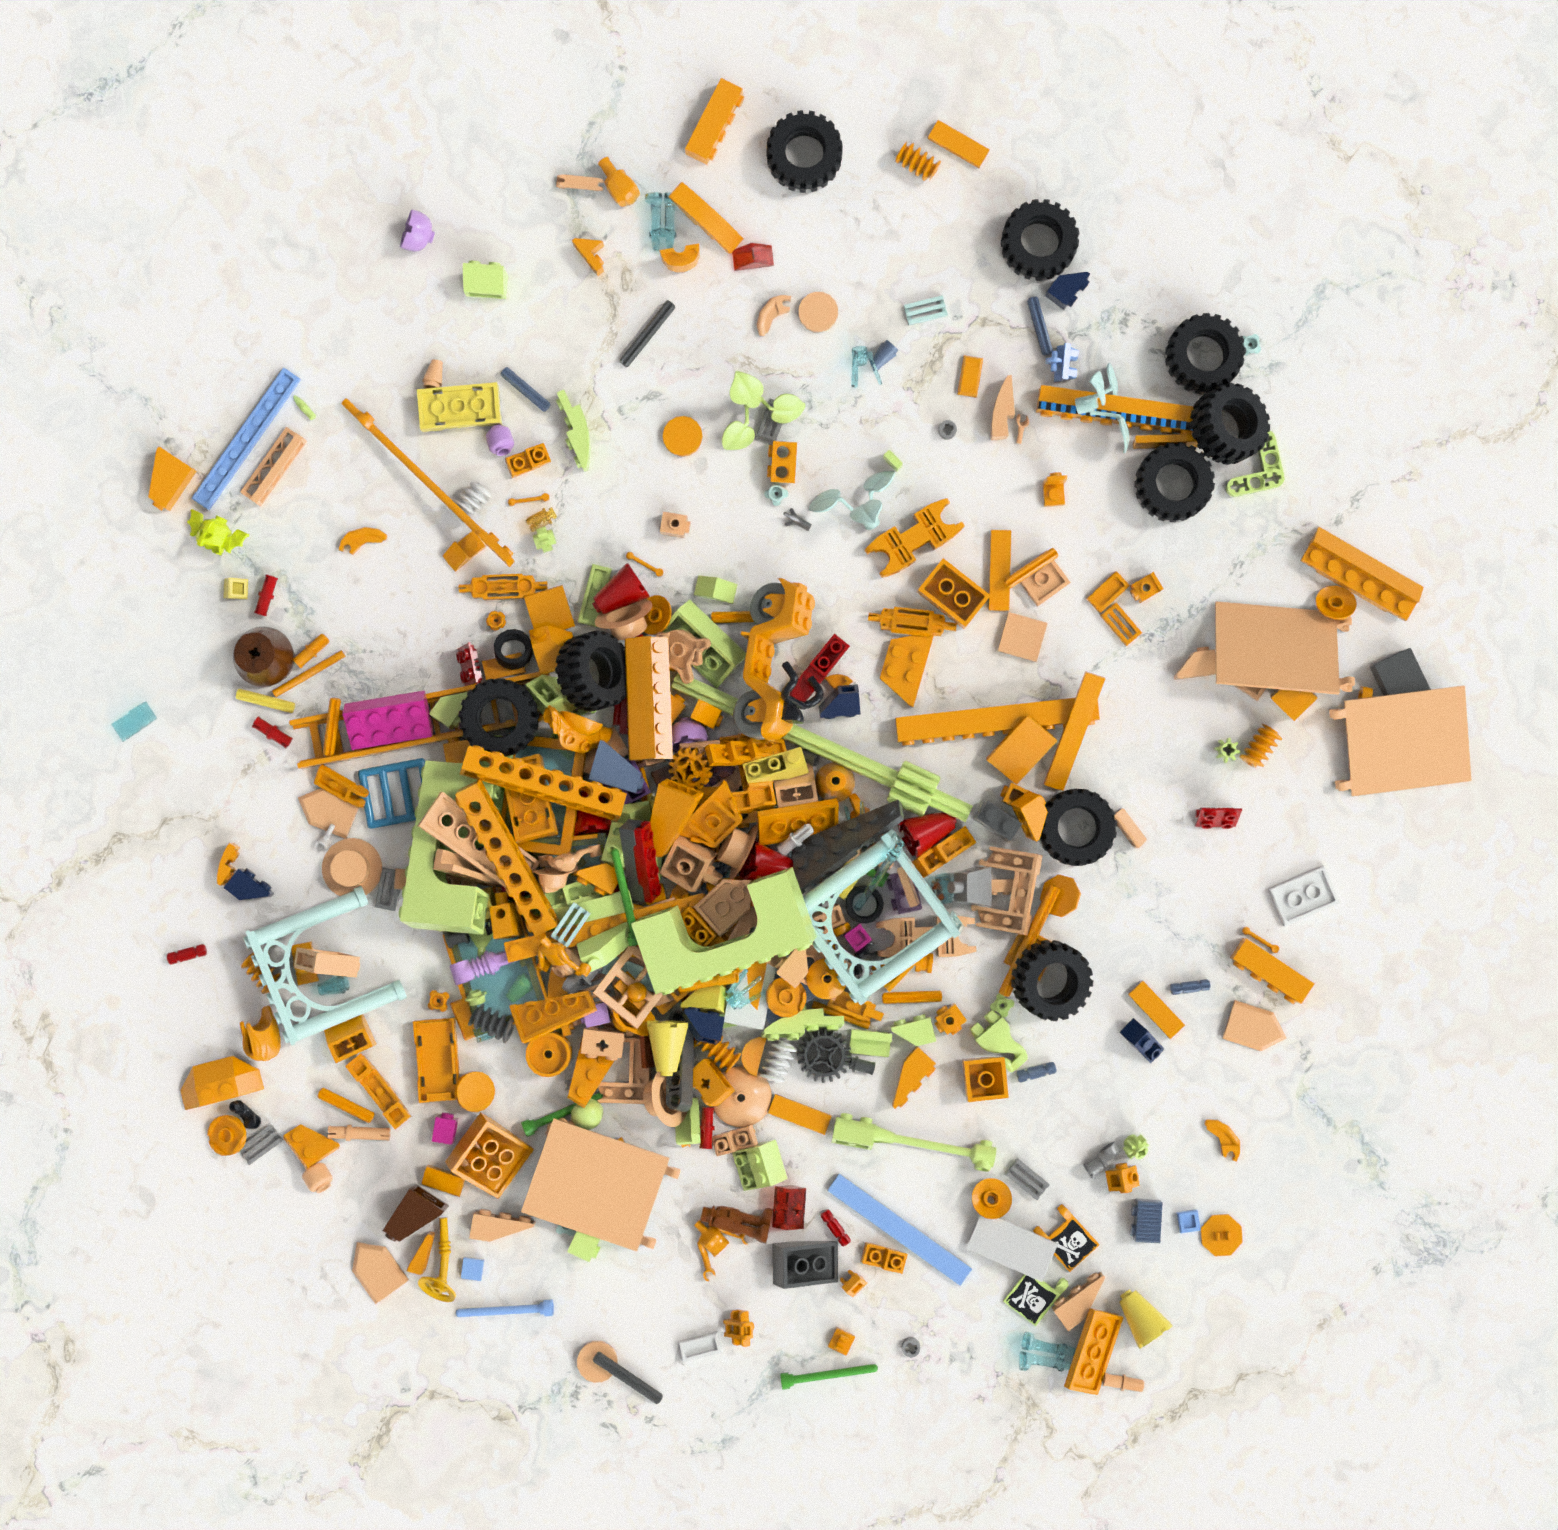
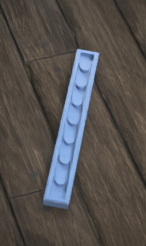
M283 367L191 499L207 510L212 508L301 381L300 378Z
M838 1174L828 1188V1192L960 1286L971 1272L972 1268L841 1174Z

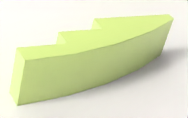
M578 881L566 884L564 888L556 892L545 893L553 909L572 905L573 902L580 903L602 896L594 891L595 887L587 884L585 886ZM529 894L523 897L530 898L531 895ZM531 909L534 915L540 912L538 909Z

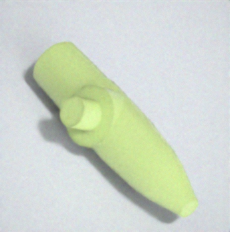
M294 395L293 399L300 410L310 420H314L316 418L314 412L302 399Z

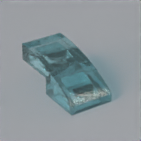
M145 701L111 725L122 742L151 724L157 717Z

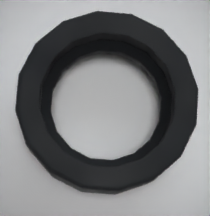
M509 629L500 633L494 642V654L498 664L510 670L526 666L533 654L529 636L517 629ZM510 640H517L524 644L525 652L518 658H506L501 652L502 645Z
M861 885L849 892L845 907L847 914L854 921L868 924L880 917L884 901L877 889ZM863 892L873 895L877 903L875 911L866 917L858 915L852 906L855 896Z

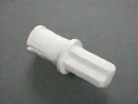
M805 824L795 833H790L789 837L777 846L779 852L786 856L797 846L800 847L802 842L813 834L814 829L812 826Z

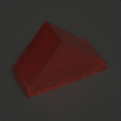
M749 243L736 248L732 252L734 271L774 266L772 245Z

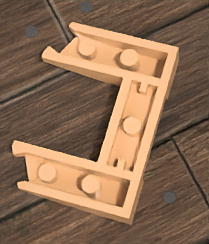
M990 846L989 849L993 853L987 861L981 859L979 865L1015 871L1009 910L1004 911L971 905L972 911L978 910L981 921L976 923V926L1028 935L1032 920L1030 911L1036 877L1040 874L1043 856Z
M613 1022L603 1024V1028L618 1030ZM630 1031L625 1032L624 1042H630L629 1082H601L598 1089L600 1094H603V1097L597 1100L598 1103L644 1104L643 1091L647 1082L651 1080V1068H642L640 1035Z

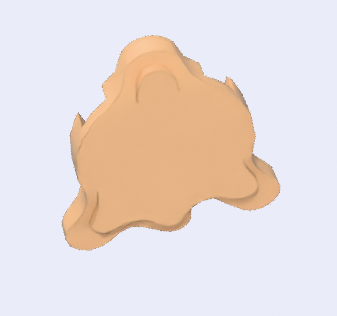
M682 629L657 633L655 637H668L669 668L679 673L683 683H691L694 679L691 666H700L703 663L702 653L711 646V641L708 638H696L690 632Z

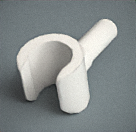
M330 824L326 834L315 843L316 848L320 843L324 846L322 852L331 845L329 838L335 828L334 824Z

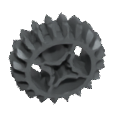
M827 1028L823 1029L824 1034H820V1030L816 1031V1036H813L812 1032H808L811 1039L808 1040L803 1037L802 1040L806 1045L799 1044L798 1047L804 1051L797 1052V1056H803V1059L798 1060V1064L805 1063L801 1071L804 1072L808 1069L809 1072L806 1075L808 1078L812 1073L815 1074L814 1081H817L818 1076H821L822 1083H825V1077L829 1076V1081L833 1082L832 1075L834 1074L838 1079L841 1078L838 1071L846 1073L847 1071L843 1068V1065L850 1066V1062L845 1061V1058H852L851 1054L845 1053V1051L851 1050V1047L843 1046L848 1040L843 1039L840 1041L839 1039L842 1037V1034L839 1033L835 1037V1031L833 1030L830 1034H827ZM830 1039L836 1044L830 1047H823L818 1040ZM813 1043L817 1049V1055L811 1061H808V1049ZM818 1047L821 1050H825V1052L826 1050L830 1051L828 1054L830 1064L824 1058L823 1060L819 1059L821 1053ZM838 1049H841V1060L835 1066L831 1057ZM825 1063L830 1071H818L813 1066Z

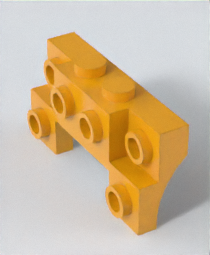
M741 733L720 737L718 740H720V744H727L729 741H748L750 737ZM738 765L743 791L731 793L740 813H752L753 810L773 809L776 805L773 790L774 781L748 783L743 765Z

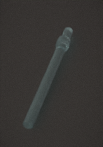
M898 840L888 850L885 860L855 903V910L860 911L891 864L897 861L901 854L900 851L905 845L904 841Z

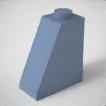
M600 740L589 780L637 794L638 790H642L645 779L642 778L643 774L605 741Z

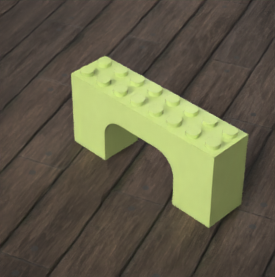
M425 760V766L421 770L422 784L418 789L419 803L415 808L416 822L411 833L413 841L408 851L410 860L409 866L405 870V877L407 879L406 885L402 889L403 904L399 909V918L401 922L415 929L483 935L489 894L476 886L448 884L446 873L433 869L437 849L445 850V845L417 826L440 792H444L455 800V794L459 789L477 781V779L460 775L463 763ZM482 781L501 815L505 788ZM471 802L474 809H481L478 802ZM444 815L441 820L442 824L446 827L451 824V817Z
M793 867L755 879L747 885L757 914V926L752 933L712 946H701L689 937L678 905L641 917L631 923L655 994L662 992V995H667L674 992L679 986L685 989L693 986V983L698 982V980L701 983L712 980V977L720 974V977L732 973L738 967L739 970L751 967L756 961L762 964L770 961V958H773L774 955H778V958L789 955L793 949L797 948L798 951L809 948L817 936Z

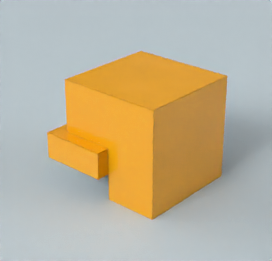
M1276 689L1270 695L1271 699L1293 721L1318 699L1314 692Z

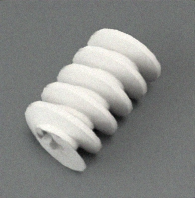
M471 482L472 490L465 488L464 490L467 495L460 493L461 501L453 500L467 515L468 513L476 514L473 509L474 507L479 510L481 509L479 502L487 503L485 496L492 498V495L480 483ZM449 509V511L463 523V521Z
M781 1039L777 1040L778 1044L771 1045L776 1051H769L773 1058L766 1059L765 1061L769 1066L762 1067L767 1073L759 1075L775 1083L785 1081L781 1074L787 1075L788 1071L784 1067L791 1066L787 1059H794L790 1052L797 1051L794 1045Z

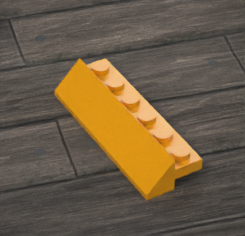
M1321 527L1317 528L1300 560L1314 568L1320 575L1349 590L1384 612H1390L1403 621L1408 620L1414 607L1420 601L1424 588Z
M644 636L625 638L629 761L673 759L668 637Z

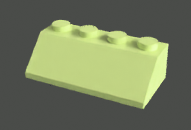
M690 599L677 609L671 617L668 626L662 631L666 633L682 629L690 632L696 638H708L711 641V646L702 653L703 663L700 666H692L715 688H718L746 658V652Z

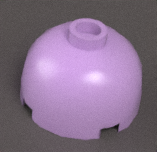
M411 210L405 224V231L402 234L400 247L408 251H420L426 247L427 243H432L435 232L432 231V223L425 214L417 210Z
M689 717L679 719L672 726V748L675 753H678L680 743L708 741L705 727Z

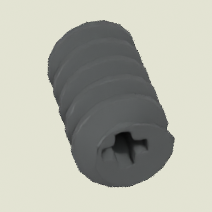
M482 1003L473 1012L468 1026L474 1023V1029L481 1027V1032L485 1033L488 1031L489 1036L495 1035L497 1040L502 1038L503 1043H506L514 1030V1025H512L513 1018L506 1022L505 1014L498 1018L499 1011L492 1015V1008L489 1007L484 1011L485 1004Z

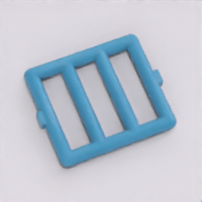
M419 758L358 771L360 785L364 786L368 791L367 776L379 774L386 818L375 820L370 792L366 798L360 797L366 802L364 810L368 828L373 829L416 821L406 769L418 767L422 784L421 770L425 766V759ZM399 771L406 814L394 816L387 773Z

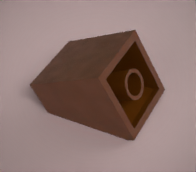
M414 1184L408 1190L382 1231L386 1233L385 1236L388 1239L400 1242L442 1215L449 1205L419 1185Z

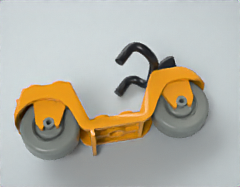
M778 578L781 583H768L759 588L751 600L750 614L756 625L751 628L750 633L741 631V635L748 639L743 679L753 690L744 693L738 699L733 711L735 726L742 734L753 739H766L772 742L786 736L793 724H804L801 710L815 706L822 700L824 695L821 685L814 676L809 677L807 680L815 691L814 697L802 702L789 695L797 685L798 675L788 661L782 664V668L788 674L790 680L782 691L768 683L772 672L771 661L775 653L774 644L808 635L812 626L811 614L815 607L814 597L807 592L805 585L802 583H791L783 578Z

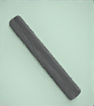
M667 300L620 358L622 365L625 367L630 366L674 311L675 305L671 301Z
M597 1352L593 1358L594 1363L653 1403L659 1404L663 1398L662 1393L603 1353Z

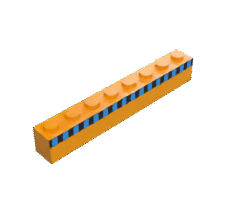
M1041 385L1039 388L1036 413H1041L1040 416L1052 417V415H1057L1063 420L1078 418L1084 423H1092V420L1100 421V424L1105 426H1112V423L1119 424L1115 417L1090 416V412L1078 414L1075 399L1096 394L1095 392ZM1105 394L1106 404L1102 406L1100 399L1097 398L1099 408H1096L1095 411L1124 416L1128 429L1135 426L1140 427L1142 431L1160 430L1162 434H1172V432L1180 434L1193 433V429H1190V422L1192 421L1190 416L1191 411L1194 410L1193 406Z

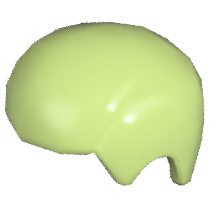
M592 1098L585 1108L576 1104L571 1111V1120L574 1125L587 1130L596 1128L603 1117L602 1105Z

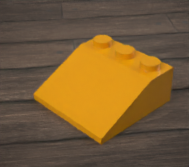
M480 1112L445 1163L451 1172L499 1199L534 1149L498 1122Z

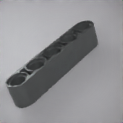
M672 1011L668 1020L681 1021L682 1011ZM687 1029L680 1057L681 1062L678 1064L677 1072H673V1076H666V1104L670 1109L680 1112H687L691 1108L693 1098L694 1036L689 1029Z

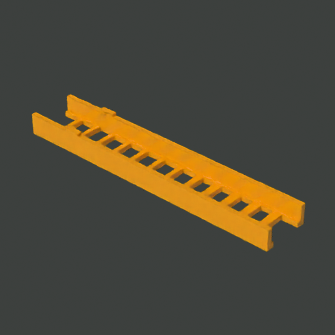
M540 672L503 679L511 680L519 685H525L541 676ZM476 684L427 693L426 697L428 703H430L431 710L440 697L473 690ZM496 699L492 700L491 706L495 723L482 725L483 729L489 733L515 728L518 723V712L515 706L512 704L515 721L512 719L500 723ZM340 710L339 721L344 720L343 710ZM328 713L289 720V724L293 726L294 730L310 727L315 758L301 760L300 763H297L299 769L464 737L460 726L455 728V731L441 733L439 722L433 719L435 735H432V737L344 752L338 724L335 754L333 756H324L318 725L327 723ZM539 714L538 723L544 722L542 714Z

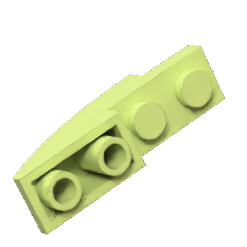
M563 389L557 392L559 398L556 399L560 411L565 410L567 417L564 419L568 428L573 427L572 430L566 432L568 438L565 441L569 449H574L577 455L573 457L577 467H582L584 472L589 469L591 453L587 422L580 404L572 407Z
M823 1008L800 1011L795 1016L783 1017L769 1025L761 1033V1038H767L768 1041L787 1038V1040L792 1041L802 1037L805 1029H807V1032H816L827 1028L828 1032L832 1030L838 1031L844 1025V1016H824Z

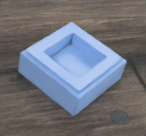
M1197 1209L1176 1212L1180 1233L1201 1230Z
M464 1257L461 1278L481 1281L484 1259Z

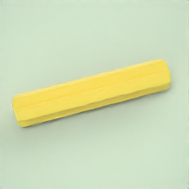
M238 689L236 692V699L289 713H293L295 710V703L243 689Z

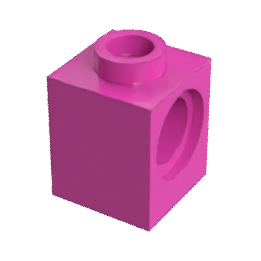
M860 923L844 934V937L856 952L872 941Z
M442 1113L435 1118L432 1142L451 1145L455 1142L458 1118H454V1114Z

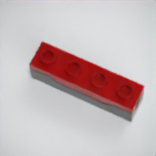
M628 819L619 828L628 890L630 891L632 901L652 903L660 895L662 888L659 883V868L656 863V849L653 843L654 834L651 830V823L649 821L643 822L641 820Z

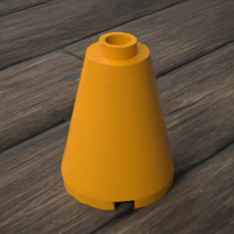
M834 762L824 765L819 769L815 777L817 793L824 800L837 798L838 802L846 800L852 794L855 787V778L852 771ZM838 777L840 780L839 784L834 785L832 778Z

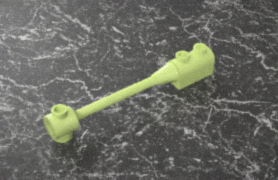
M841 1113V1116L835 1119L831 1143L871 1150L873 1143L895 1142L968 1156L972 1164H975L974 1169L989 1172L991 1167L993 1168L996 1147H992L993 1142L988 1140H981L980 1144H975L970 1149L896 1135L891 1131L876 1126V1124H872L873 1119L868 1117H861L860 1121L852 1120L853 1115Z

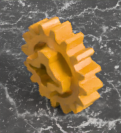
M688 746L685 751L681 748L678 753H675L673 755L674 760L669 762V765L673 767L668 771L674 774L671 780L677 779L678 783L694 789L697 787L699 790L704 784L706 785L710 781L708 778L713 775L709 771L713 766H709L707 763L708 759L704 758L705 751L698 753L697 747L692 751L691 747ZM684 757H689L688 760H681ZM694 777H701L699 780L692 781Z

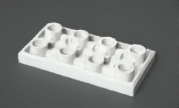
M980 1215L966 1249L1043 1282L1058 1243L1002 1218L987 1219Z

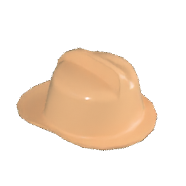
M576 865L574 870L568 872H559L554 867L547 866L543 869L535 870L534 873L538 874L539 884L543 892L551 893L564 888L568 875L576 871L578 866Z

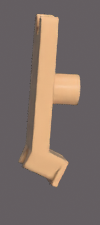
M557 175L556 187L603 191V188L599 187L598 184L604 183V180L594 177Z

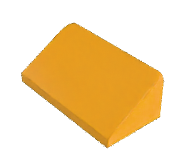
M428 1164L425 1168L421 1184L460 1197L465 1179L453 1172Z

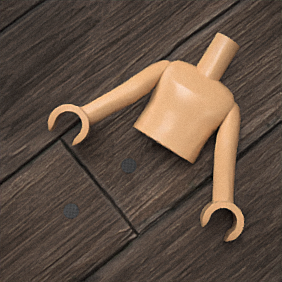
M600 844L578 850L576 853L568 852L554 858L548 854L538 856V861H540V867L551 866L559 872H568L575 869L576 864L583 855L590 853V857L601 856L602 850Z

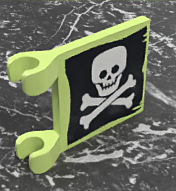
M1023 1274L1003 1302L1037 1326L1069 1284L1065 1278H1061L1055 1288H1052L1045 1281L1040 1282Z

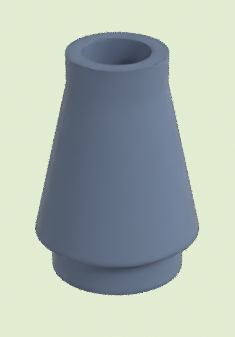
M886 340L884 343H881L870 363L879 370L897 356L898 349Z

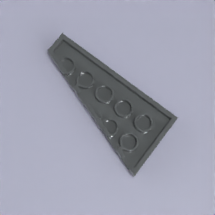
M896 800L809 836L802 842L800 847L794 848L792 850L793 867L801 893L804 894L806 892L805 889L811 884L816 885L826 873L834 872L857 855V850L864 845L868 847L872 844V839L879 834L887 833L904 820L902 803Z

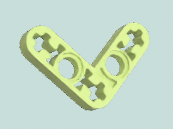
M1272 431L1268 432L1271 439L1268 442V448L1273 447V450L1263 452V449L1267 448L1265 443L1262 450L1258 451L1263 472L1232 478L1226 484V492L1230 496L1238 497L1270 490L1283 484L1285 480L1276 437ZM1267 454L1275 456L1274 464L1266 463L1265 456ZM1273 474H1275V477L1279 476L1277 484L1274 481H1268L1265 487V479L1271 478ZM1251 478H1258L1260 480L1259 488L1251 487ZM1245 479V486L1248 491H1245V487L1239 488L1237 492H1235V489L1231 490L1233 482H1235L1236 485H1241L1244 483L1243 480Z

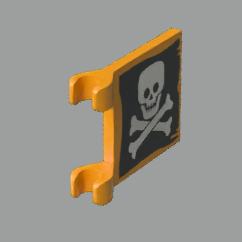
M1061 1204L1057 1210L1066 1220L1049 1236L1039 1226L1033 1232L1058 1243L1054 1256L1071 1272L1099 1246V1243L1071 1212Z

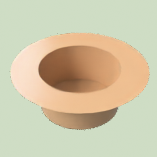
M645 599L607 614L601 612L595 619V625L599 628L610 629L611 634L618 640L636 637L647 628L644 616L651 610L652 602Z
M754 825L748 833L735 828L721 844L717 860L731 866L729 876L731 880L739 873L751 851L758 830L757 825Z
M357 838L343 839L332 845L324 856L322 862L324 881L329 889L339 896L352 892L354 888L362 886L365 895H367L380 881L382 873L381 858L377 850L364 840Z
M657 1072L654 1080L648 1081L644 1087L643 1101L645 1108L650 1115L658 1116L665 1125L676 1127L683 1122L687 1112L673 1110L667 1106L666 1076H660V1072Z

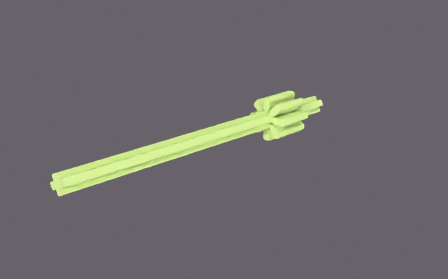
M679 673L675 676L671 686L674 690L696 700L700 699L733 716L734 707L738 701L736 697L696 679H693L689 684H685L682 682ZM793 724L787 735L782 738L891 788L887 801L891 803L899 800L902 803L903 809L919 816H924L929 805L966 822L973 805L936 789L940 776L908 761L903 762L898 772Z

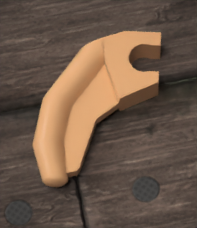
M780 295L770 298L762 308L757 321V329L760 336H765L769 332L773 319L790 312V307L783 306V302H791V296Z

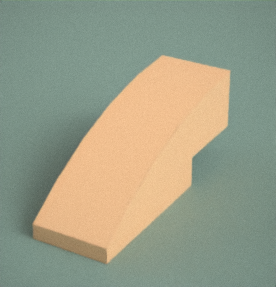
M1007 375L995 401L991 419V440L1007 439L1009 436L1007 419H1013L1015 416L1012 375Z

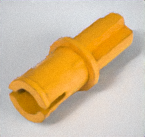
M320 634L309 645L306 644V648L293 658V661L300 668H303L313 657H317L316 654L330 642L324 634Z

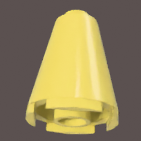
M659 1020L647 1021L656 1071L660 1072V1076H673V1072H677L688 1029V1022L672 1020L660 1022Z
M1129 1289L1120 1295L1122 1300L1119 1303L1139 1349L1158 1338L1164 1331L1173 1327L1171 1322L1136 1290L1132 1292Z

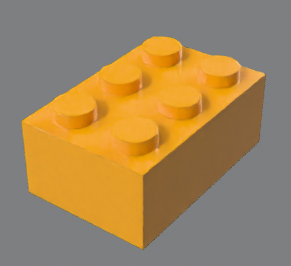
M944 558L917 591L919 595L963 629L967 627L991 596Z

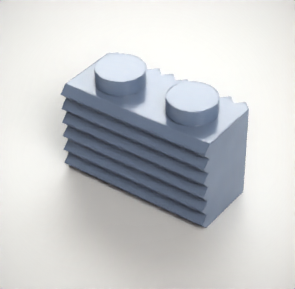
M1136 1199L1135 1204H1132L1131 1215L1135 1216L1134 1224L1130 1226V1236L1133 1237L1135 1242H1161L1163 1202L1160 1200Z

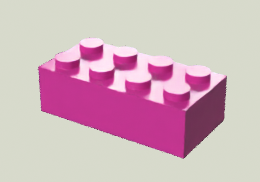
M425 690L345 703L343 717L352 750L432 737L433 723L429 715L430 710Z

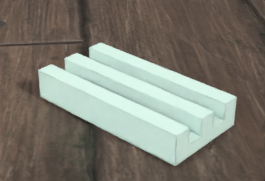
M943 295L904 305L908 325L948 316ZM940 302L939 305L909 311V309ZM942 309V312L911 319V316Z
M573 902L551 937L568 948L591 913ZM576 908L578 910L562 935L558 937L557 933ZM583 913L584 917L582 918V920L580 921L572 935L569 937L567 942L564 941L563 939L565 938V936L567 935L575 921L578 919L580 914Z

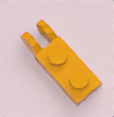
M323 764L319 766L314 780L315 785L346 803L349 802L357 807L365 806V800L360 797L366 798L369 794L368 789L362 785H356L353 781Z

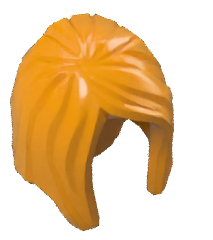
M264 1006L261 1009V1018L256 1025L251 1026L247 1022L245 1028L244 1021L240 1022L243 1050L247 1056L256 1061H269L278 1055L281 1048L279 1027L270 1006Z

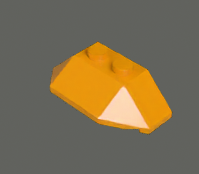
M229 1056L193 1066L180 1092L184 1108L188 1110L264 1089L260 1069L235 1056Z

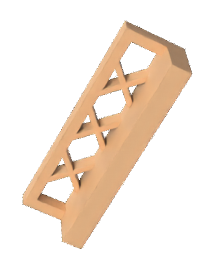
M286 427L240 492L259 506H262L307 441ZM289 433L294 438L291 440L289 445L285 447L284 439ZM282 451V455L273 464V454ZM271 467L267 476L262 480L261 471ZM259 484L253 495L247 492L251 485Z
M437 849L434 870L484 886L502 887L458 854L444 849Z

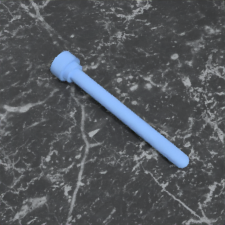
M549 1299L535 1305L458 1309L456 1316L472 1317L540 1313V1315L544 1314V1316H553L554 1304L553 1299Z

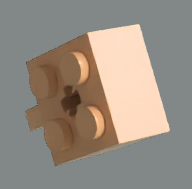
M683 836L677 838L659 873L690 892H696L703 883L709 882L715 886L719 884L723 875L717 872L713 866L718 853L702 843L690 841V838Z

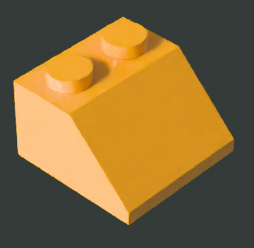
M1005 1057L962 1059L965 1093L968 1102L1009 1098Z

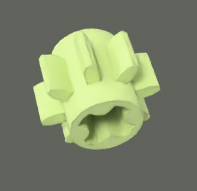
M545 526L536 529L537 534L533 535L537 550L542 548L544 553L553 550L552 545L557 543L552 529L547 530Z
M1227 738L1226 743L1223 740H1219L1220 746L1214 748V750L1218 751L1216 758H1224V763L1228 762L1229 757L1232 761H1235L1234 755L1240 753L1236 749L1238 742L1231 743V738ZM1228 745V749L1231 750V753H1228L1226 755V752L1223 751V748L1227 747Z
M1133 1134L1125 1139L1123 1150L1130 1159L1134 1157L1142 1159L1148 1153L1147 1147L1149 1144L1141 1134L1138 1137Z

